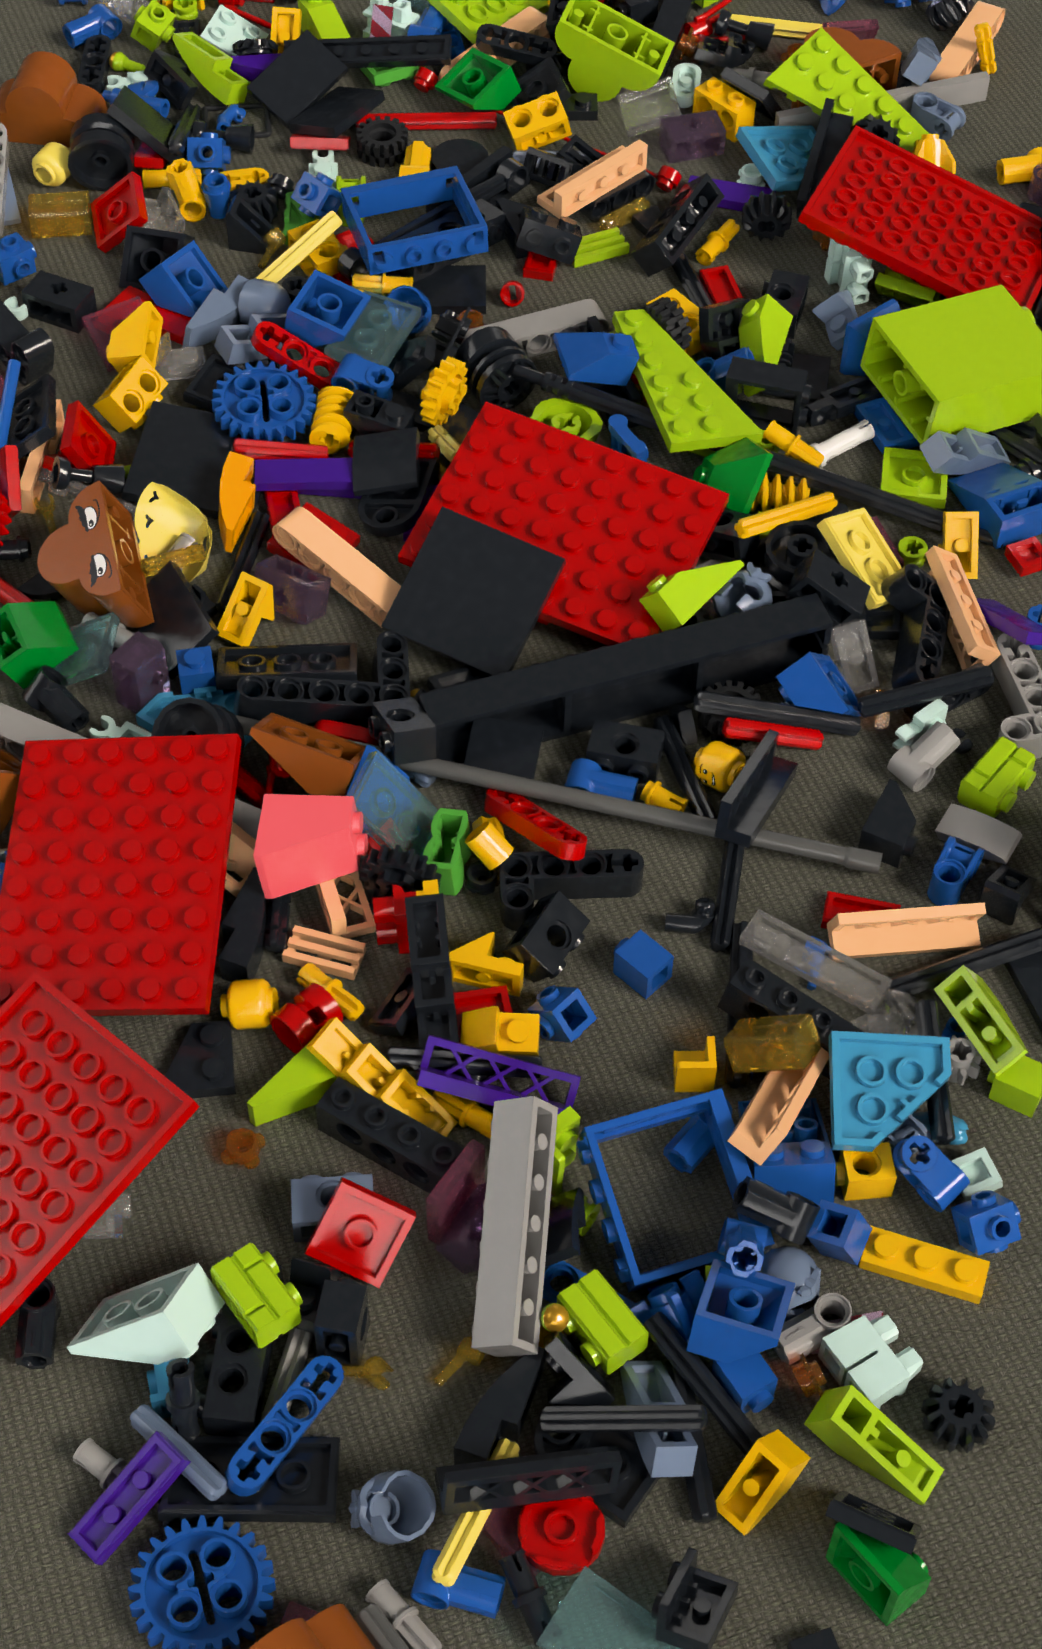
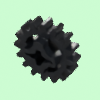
M381 845L380 851L372 848L369 855L364 856L359 880L365 881L363 886L365 890H374L373 897L393 896L392 885L401 886L404 892L423 890V881L438 879L439 888L442 875L436 873L438 868L436 864H427L428 856H419L415 853V849L411 848L408 852L402 851L400 845H396L395 849L391 850L386 845Z

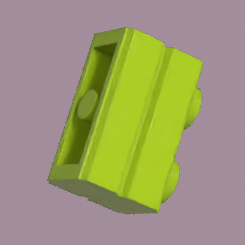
M999 737L961 780L957 795L958 802L993 818L1001 811L1009 812L1017 799L1016 793L1021 788L1026 791L1036 777V772L1033 771L1036 761L1035 755L1022 747L1018 748L1015 743L1005 737Z
M249 1243L234 1252L233 1256H228L212 1266L210 1273L212 1283L256 1346L262 1349L276 1340L280 1334H285L299 1325L300 1321H302L300 1305L303 1304V1300L291 1282L284 1285L276 1275L280 1270L272 1255L268 1251L261 1254L253 1243Z
M594 1269L582 1277L578 1283H573L558 1294L557 1303L563 1305L569 1313V1322L563 1331L567 1335L574 1333L582 1343L580 1350L592 1367L600 1365L603 1371L610 1375L623 1366L626 1361L632 1360L648 1347L649 1332L598 1269Z

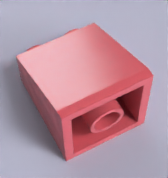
M264 794L253 858L265 899H274L359 871L361 856L367 855L368 836L366 833H362L363 813L357 811L354 796Z

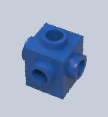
M204 132L201 133V137H187V161H191L194 168H199L202 176L218 171L223 172L226 171V164L231 163V148L226 146V141L223 138H218V133ZM210 151H213L212 156L209 157V158H206L207 154H208Z
M304 171L290 197L300 204L298 209L312 218L315 215L324 217L329 211L336 213L342 203L341 191L332 186L334 180L321 172H318L315 176Z
M18 232L0 239V281L4 286L37 272L34 260L37 257L36 250L32 243L25 241Z
M549 986L537 995V1001L527 1009L529 1014H540V1036L548 1041L572 1042L597 1019L581 991L576 987Z
M985 1190L977 1192L971 1196V1200L950 1208L959 1244L978 1256L985 1253L1004 1251L1008 1248V1244L1022 1239L1018 1226L1021 1222V1216L1016 1204L994 1191Z

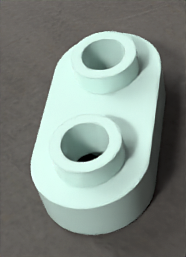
M681 63L675 66L670 99L675 105L681 108H688L693 105L694 89L701 83V69L699 66L693 63Z

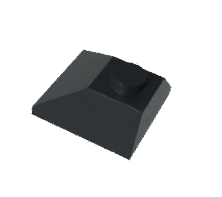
M127 225L119 287L127 288L130 285L139 290L146 291L139 282V279L193 240L195 241V237L183 233Z

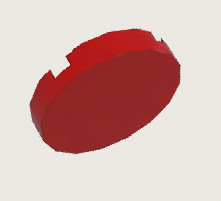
M591 1496L526 1504L523 1506L518 1517V1543L520 1548L525 1550L528 1561L536 1569L552 1576H571L586 1570L599 1557L605 1542V1518Z

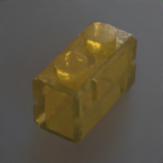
M89 191L29 194L28 217L32 238L93 235Z
M810 1014L760 1017L759 1019L741 1018L733 1027L734 1030H731L724 1038V1046L732 1070L735 1073L805 1069L812 1061L811 1057H815L821 1049V1042Z

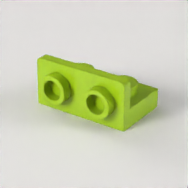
M888 266L884 274L878 272L874 283L878 294L915 306L939 301L941 293L929 287L921 286L911 278L890 270Z
M571 1106L557 1115L551 1188L553 1196L561 1193L564 1169L576 1157V1142L579 1137L581 1117Z

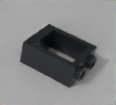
M733 356L726 376L725 393L760 429L766 430L769 424L775 420L776 423L797 436L799 427L805 428L809 409L803 407L804 404L809 403L812 385L807 384L809 371ZM744 384L795 394L793 410L741 400L742 386Z

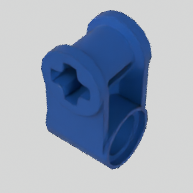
M350 353L343 357L331 379V386L348 388L353 393L356 389L371 395L377 392V397L392 401L393 392L390 387L394 383V373L390 368L366 360L357 354Z
M949 836L939 859L934 865L927 891L928 898L937 906L956 905L969 881L974 878L985 850L981 848L977 850L957 843L955 837Z
M917 1135L903 1139L896 1143L892 1149L895 1168L916 1189L919 1196L937 1212L941 1213L970 1184L966 1174L949 1160L933 1141L926 1136ZM917 1148L919 1153L916 1155V1159L918 1161L912 1163L909 1159L912 1156L910 1149Z

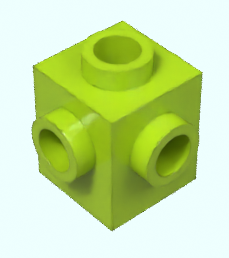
M152 0L147 7L142 5L135 14V24L130 37L153 52L162 41L167 43L171 39L176 29L173 27L176 15L166 6L161 5L156 0Z

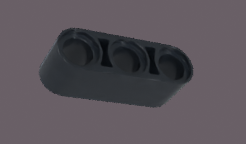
M643 170L584 206L579 211L591 221L600 222L649 195L655 185V178L649 172Z

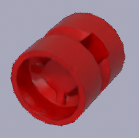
M311 983L294 997V1004L287 1003L270 1017V1024L280 1041L290 1051L298 1054L330 1018L337 1017L342 1022L343 1013L336 1000L328 991L316 983Z

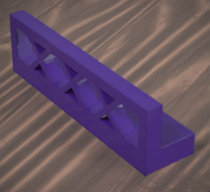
M428 1034L416 1076V1085L494 1106V1101L533 1096L529 1095V1093L537 1089L542 1097L537 1098L558 1107L559 1114L569 1106L573 1108L581 1076ZM434 1045L450 1049L458 1062L445 1071L428 1067ZM457 1052H461L471 1056L464 1060H461ZM478 1058L489 1060L496 1074L483 1081L474 1080L471 1078L465 1065ZM495 1062L508 1065V1067L500 1071ZM461 1068L466 1077L453 1074V1072ZM517 1068L526 1070L534 1083L520 1092L511 1090L503 1078L504 1075ZM533 1073L541 1074L547 1077L541 1079L540 1081H537ZM497 1079H500L503 1087L496 1086L490 1083L494 1082ZM554 1079L570 1082L564 1104L548 1100L541 1086Z

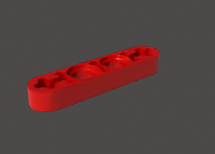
M270 321L260 322L251 337V343L258 352L281 366L286 364L289 371L297 369L299 377L306 376L307 382L321 390L324 387L331 386V379L340 363ZM265 334L271 337L268 341L263 339ZM282 342L283 345L281 349H277L279 343ZM286 350H297L300 352L302 359H291L287 355ZM314 366L325 367L329 372V376H319L314 371Z
M488 789L486 791L484 811L489 815L496 817L500 822L560 859L577 861L585 857L587 836L521 795L495 789Z

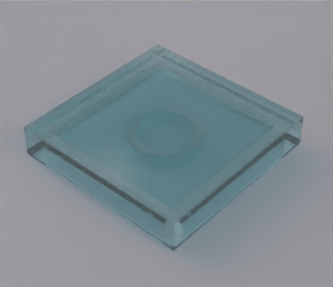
M113 612L70 627L79 650L54 667L67 679V686L107 672L120 619Z

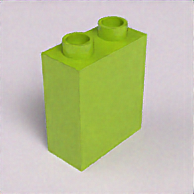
M1003 285L873 317L860 367L920 445L937 431L956 435L966 427L986 433L1029 421L1037 413L1042 416V331L1036 325L1032 312L1027 307L1020 306Z

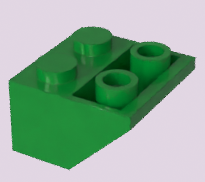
M55 601L7 603L0 608V669L23 689L28 686L41 666L46 665L54 668L79 650L63 613Z

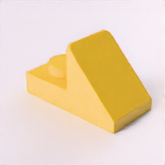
M272 8L270 40L278 44V53H283L284 40H296L300 36L301 9Z
M943 511V543L938 544V547L957 554L967 579H978L979 512Z
M242 571L217 629L220 632L218 636L241 647L250 646L261 618L274 621L275 616L273 585Z
M490 932L450 952L453 982L479 988L507 985L509 995L520 997L523 987L524 964L515 962L507 957H493L495 953V932Z
M498 1006L463 1012L460 1043L495 1053L538 1055L540 1014L500 1012Z

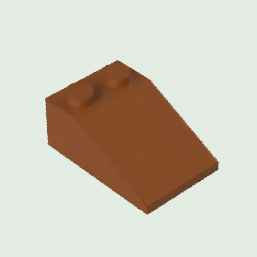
M272 712L252 726L249 733L307 793L312 795L346 796L366 747Z

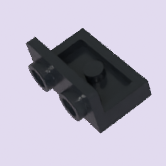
M523 207L519 218L521 230L516 240V246L566 264H572L582 240L580 226L577 225V222L561 216L560 219L549 216L546 210L539 207H532V209Z
M691 1547L688 1548L681 1562L676 1560L673 1563L668 1577L666 1592L659 1591L655 1598L651 1617L657 1619L655 1639L681 1649H711L737 1597L739 1582L696 1568L698 1550Z

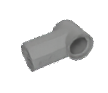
M937 721L911 747L906 745L900 748L890 759L887 769L913 792H918L931 781L935 774V768L961 744L960 739L944 722Z
M829 1292L823 1294L817 1299L813 1307L785 1322L778 1345L774 1347L781 1361H784L788 1366L819 1349L823 1337L851 1323L852 1307L849 1300L838 1293ZM827 1314H835L842 1320L838 1323H829L822 1317Z

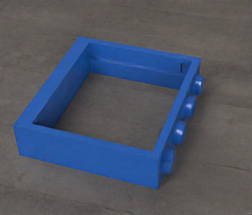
M457 166L341 188L343 215L370 276L489 252L487 224ZM453 178L452 183L446 184V179ZM357 197L358 202L353 203L351 198ZM454 200L466 226L372 245L360 218ZM382 251V255L375 256L374 252Z
M722 1088L583 1128L579 1135L580 1141L576 1142L578 1157L582 1165L588 1164L592 1180L588 1181L589 1191L594 1204H601L605 1219L601 1220L602 1232L608 1244L613 1243L618 1257L613 1261L615 1273L620 1283L626 1282L628 1292L685 1276L696 1269L699 1271L705 1270V1265H712L713 1259L726 1262L725 1255L714 1251L639 1273L598 1143L704 1113L732 1199L734 1200V1193L739 1183L746 1176L752 1178L745 1154L728 1142L735 1129V1125ZM737 1212L740 1221L768 1228L764 1252L775 1244L769 1226Z

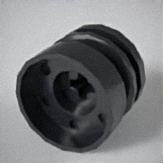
M488 326L477 330L466 338L457 350L455 359L465 362V367L468 368L464 376L467 378L465 384L482 406L485 402H489L510 410L523 402L532 392L535 384L514 377L512 374L516 364L536 371L537 368L532 360L527 357L526 353L520 349L507 330L499 326Z

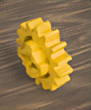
M447 356L446 360H441L439 368L435 367L430 372L429 379L421 391L420 399L423 401L420 403V406L423 409L420 412V416L423 417L422 421L433 426L437 424L442 425V423H447L449 415L452 416L457 413L459 405L467 392V385L465 384L467 378L464 376L468 368L465 367V362Z

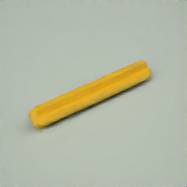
M825 492L739 519L738 523L734 524V530L737 531L739 538L745 539L773 530L780 524L790 521H802L830 512L837 506L838 501L834 499L832 492Z

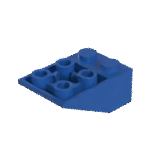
M1002 462L947 481V485L967 511L979 512V528L990 533L995 549L1000 548L1002 544V547L1042 534L1041 479Z
M807 1098L787 1136L761 1166L745 1155L753 1179L770 1185L784 1193L787 1191L797 1193L817 1205L820 1204L821 1199L834 1203L836 1162L816 1098ZM738 1101L739 1120L750 1101Z

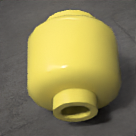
M49 142L33 157V173L40 183L57 187L62 185L71 175L68 168L69 148L61 143Z

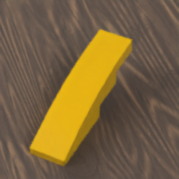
M337 1017L330 1018L306 1046L336 1077L346 1080L441 1135L447 1137L458 1123L423 1087L416 1085V1080L404 1068L397 1070L371 1043L363 1044Z

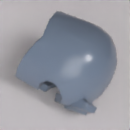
M257 278L248 280L239 295L240 323L248 325L251 314L287 313V309L291 305V298L286 289L280 284Z
M748 562L746 569L738 571L711 597L718 617L760 608L763 605H771L773 602L772 589L768 584L771 580V575L763 573L760 568H755L752 562Z
M794 1246L774 1248L764 1254L761 1271L757 1272L795 1283L785 1323L805 1311L803 1308L791 1309L813 1300V1304L816 1303L819 1298L821 1269L817 1267L815 1261L805 1251Z
M393 1470L379 1473L368 1480L361 1490L352 1489L351 1491L352 1503H350L348 1508L351 1513V1528L361 1527L376 1542L393 1545L411 1541L423 1535L434 1521L436 1511L434 1492L424 1478L412 1471Z

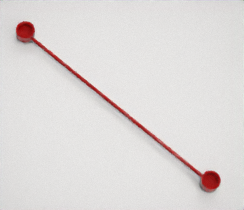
M419 67L414 76L415 81L413 84L418 90L428 93L429 90L435 88L438 76L428 68ZM491 110L500 115H503V112H505L502 110ZM565 137L562 140L568 142L571 138ZM595 149L597 152H599V153H600L601 155H603V156H605V155L607 154V153L602 152V151H600V150H598V149ZM666 165L661 166L658 174L645 169L657 179L656 185L666 192L676 189L682 179L681 174L677 170Z

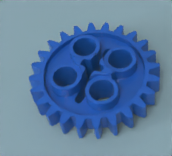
M258 361L257 367H252L247 362L243 371L235 366L233 367L234 375L224 373V381L217 380V389H213L212 412H215V421L221 422V430H230V437L241 434V438L244 439L252 438L267 441L276 439L279 442H284L285 436L295 440L296 431L304 434L305 425H312V417L316 411V394H313L314 386L307 385L306 376L298 378L297 369L287 372L286 364L278 369L275 368L274 361L268 367H264L262 361ZM261 384L265 385L268 422L263 420L262 397L260 394Z
M200 1515L197 1527L191 1528L189 1522L184 1518L181 1521L182 1531L175 1533L169 1526L164 1527L166 1535L164 1542L154 1537L149 1539L153 1553H138L139 1563L143 1568L131 1569V1578L136 1584L128 1587L129 1599L134 1600L129 1605L132 1617H140L136 1621L139 1634L149 1631L147 1640L150 1647L156 1646L163 1641L162 1649H223L228 1645L232 1649H241L239 1642L241 1636L251 1641L256 1639L252 1624L266 1626L267 1617L263 1610L273 1609V1596L268 1593L276 1591L275 1578L268 1577L274 1571L272 1561L264 1560L267 1556L265 1545L254 1547L256 1543L255 1533L251 1531L240 1537L241 1529L239 1522L234 1523L229 1530H225L223 1517L221 1516L217 1518L213 1527H207L205 1516ZM193 1553L198 1556L205 1587L208 1590L211 1609L215 1617V1623L212 1625L206 1622L200 1593L196 1587L194 1571L189 1556ZM216 1556H224L229 1559L226 1564L220 1567H213L208 1564ZM179 1569L185 1572L182 1578L170 1581L164 1578L172 1570ZM227 1597H236L241 1600L233 1608L227 1609L219 1605ZM190 1610L197 1614L189 1622L182 1623L175 1620V1617L183 1611Z

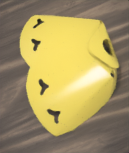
M149 483L138 500L134 518L135 529L140 540L138 545L142 565L144 566L146 563L145 555L152 562V564L143 568L145 578L158 563L157 558L161 553L165 554L180 534L185 532L196 540L195 542L199 544V547L182 566V573L187 581L190 582L207 568L212 546V530L208 525V519L196 506L177 492L158 483ZM156 491L159 499L150 503L149 500L154 497L153 492ZM146 514L154 520L148 528H146L148 521L145 516ZM207 537V549L205 551L203 549V541Z

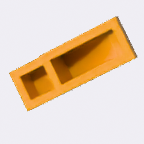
M229 451L224 463L220 479L218 513L222 543L225 551L232 553L254 509L256 485L252 484L254 458Z

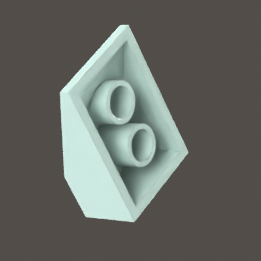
M195 1263L103 1298L67 1346V1349L74 1355L156 1365L178 1358L187 1359L198 1350L199 1340L205 1332L216 1323L215 1317L225 1302L200 1264Z

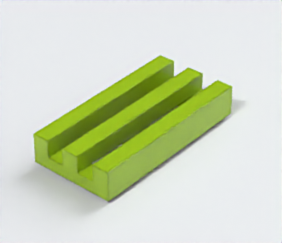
M618 227L582 236L572 265L574 268L629 254L630 245L628 242H625L623 234L620 235Z

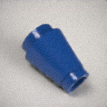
M218 172L206 175L201 184L210 215L214 219L225 218L228 211L231 188L227 177Z

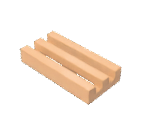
M297 925L294 926L292 930L293 936L289 937L288 947L282 953L284 963L300 967L307 963H313L323 973L355 980L366 953V943ZM296 950L317 954L318 957L299 953ZM336 959L343 962L351 963V966L333 962L330 960Z

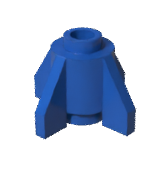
M697 1269L679 1279L683 1289L679 1288L677 1282H670L662 1286L657 1284L649 1285L647 1287L649 1291L647 1299L650 1305L648 1306L645 1300H641L629 1307V1309L642 1325L655 1313L662 1312L688 1343L694 1316L705 1286L703 1277Z

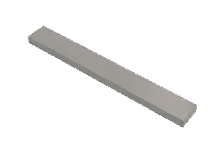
M987 71L927 82L923 83L922 86L912 85L886 91L910 114L913 97L919 92L932 93L938 98L957 106L986 101L990 75ZM809 106L778 111L775 115L774 126L812 125L817 131L821 116L812 112V108Z

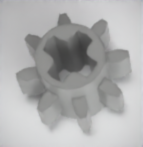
M952 1035L950 1040L952 1075L948 1081L963 1086L968 1076L977 1079L981 1068L979 1064L982 1056L978 1051H975V1047L970 1040L957 1038L955 1035Z

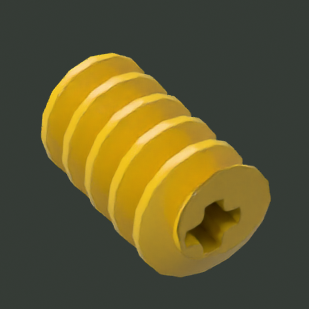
M327 386L318 391L316 411L313 415V423L309 434V443L327 446L329 455L346 447L351 439L352 424L343 415L344 408L354 394L348 388Z
M766 472L750 512H755L759 504H761L762 512L770 510L771 506L777 508L809 498L811 488H808L806 478H802L798 486H795L793 476H789L785 484H782L780 474H776L772 482H769Z

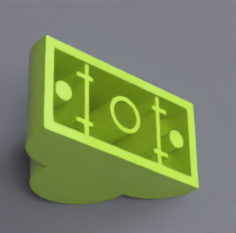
M569 0L555 30V39L559 49L571 59L568 67V79L571 86L577 93H597V102L611 100L620 92L622 87L632 91H643L653 87L658 82L675 42L598 0Z

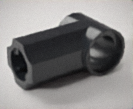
M41 666L22 693L23 699L32 708L45 712L57 726L74 733L83 729L90 720V712L66 688L68 684L67 679L59 671L50 666Z
M746 1176L739 1183L734 1193L732 1204L734 1211L769 1226V1229L777 1235L799 1245H803L821 1209L819 1205L792 1191L784 1193L749 1176Z
M47 1278L40 1283L20 1306L15 1362L17 1365H22L29 1369H44L47 1365L54 1362L57 1320L61 1314V1304L55 1286ZM39 1299H48L42 1306H31Z

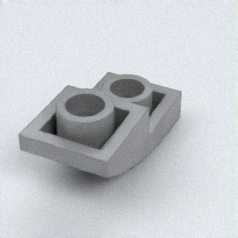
M952 803L935 830L939 840L947 841L949 836H953L956 838L957 843L974 850L979 848L985 850L983 859L1007 864L1022 838L1020 831L1000 820Z

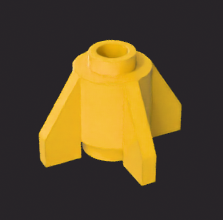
M923 134L921 140L915 141L913 154L956 174V161L945 140L939 139V134Z

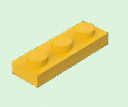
M871 1226L872 1231L863 1251L859 1268L975 1304L980 1303L990 1261Z

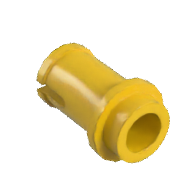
M651 780L648 781L640 795V800L644 801L645 804L684 812L688 805V799L665 789L660 781L655 783Z

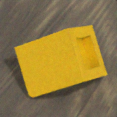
M715 1036L706 1037L705 1051L673 1052L674 1092H710L714 1090L717 1071Z

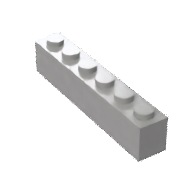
M535 1096L494 1101L490 1151L487 1162L486 1194L483 1203L482 1237L479 1245L480 1259L478 1281L476 1283L471 1348L495 1357L538 1354L558 1107Z

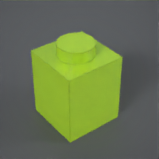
M1024 1055L998 1077L990 1070L986 1080L992 1083L988 1099L1032 1118L1042 1098V1063Z

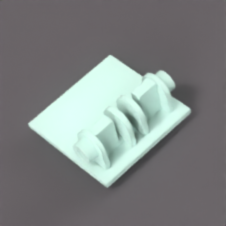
M220 4L200 37L229 56H239L233 53V44L237 41L245 40L246 38L266 39L269 34Z

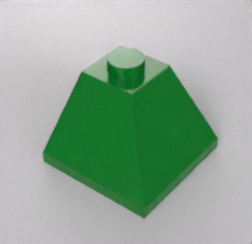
M473 47L435 85L437 91L474 110H503L522 91L510 65Z
M745 437L704 457L702 464L694 472L693 480L729 493V501L726 508L749 514L774 455L753 440Z
M840 1522L835 1525L825 1558L887 1627L926 1593L931 1581L926 1564L914 1552L911 1555Z

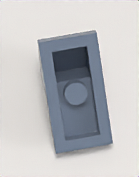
M848 290L835 293L812 309V312L825 323L830 344L837 351L843 348L847 323L858 318L851 292Z

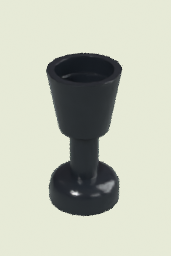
M722 8L716 24L715 36L723 37L727 31L744 35L747 42H753L755 46L767 52L775 24L750 21L748 25L731 19L732 13L729 9Z
M203 120L194 121L192 137H201V133L204 132L218 133V138H223L226 141V146L248 153L253 152L255 142L254 124L228 126L226 131L209 130L207 123Z
M62 456L55 457L52 467L53 489L64 490L69 486L70 481L85 482L91 485L100 480L113 495L120 496L122 494L125 482L123 464L93 465L88 470L71 468L68 458Z

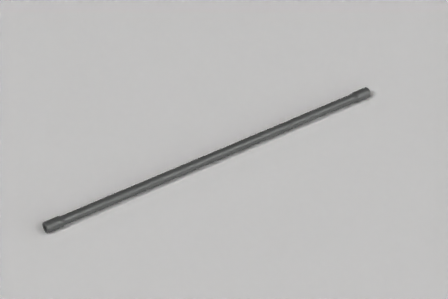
M235 715L246 736H251L249 734L251 727L261 721ZM349 740L363 746H374L382 753L380 746ZM382 753L383 755H385V756L390 760V758L388 757V755H387L386 753ZM437 758L396 765L402 770L714 837L717 819ZM765 829L760 830L751 844L752 846L840 864L846 868L877 875L883 853L862 848L844 847Z

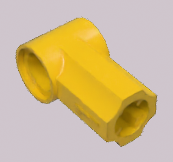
M413 141L410 146H406L404 165H400L399 177L430 171L431 148L425 145L424 141Z
M1042 147L1032 149L1026 156L997 160L996 173L999 185L1034 181L1036 185L1042 186Z
M184 158L174 160L172 164L167 166L166 172L179 203L180 215L189 222L200 221L206 214V200L192 162Z
M480 816L472 823L473 831L465 839V844L489 870L498 867L514 850L505 839L503 825L496 817L486 818L484 816Z

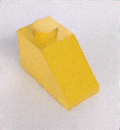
M151 301L143 302L111 331L110 342L106 347V357L118 373L125 365L140 356H143L154 369L156 367L163 317Z
M779 1429L757 1439L717 1497V1511L744 1536L747 1535L788 1492L811 1457Z

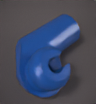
M238 104L229 105L217 117L216 129L226 131V128L231 126L232 120L237 124L242 123V119L246 115L245 109L238 107Z

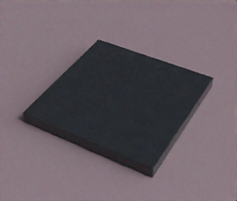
M153 401L122 491V500L138 503L147 485L154 482L167 486L185 497L206 517L218 519L220 479L223 466L229 451H233L234 439L241 438V434L230 437L229 429L221 430V422L215 421V413ZM254 459V473H253V482H252V484H254V480H255V459ZM156 491L153 492L154 497L149 500L150 503L159 499ZM255 491L254 509L246 525L249 524L252 514L257 509L262 491Z
M442 507L381 627L385 631H397L403 634L407 641L487 676L512 671L566 564V560Z

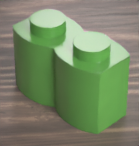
M440 808L432 819V838L427 843L423 856H428L427 864H436L438 866L436 873L442 875L439 894L456 896L464 884V865L472 853V850L465 844V839L470 834L468 814L466 810Z

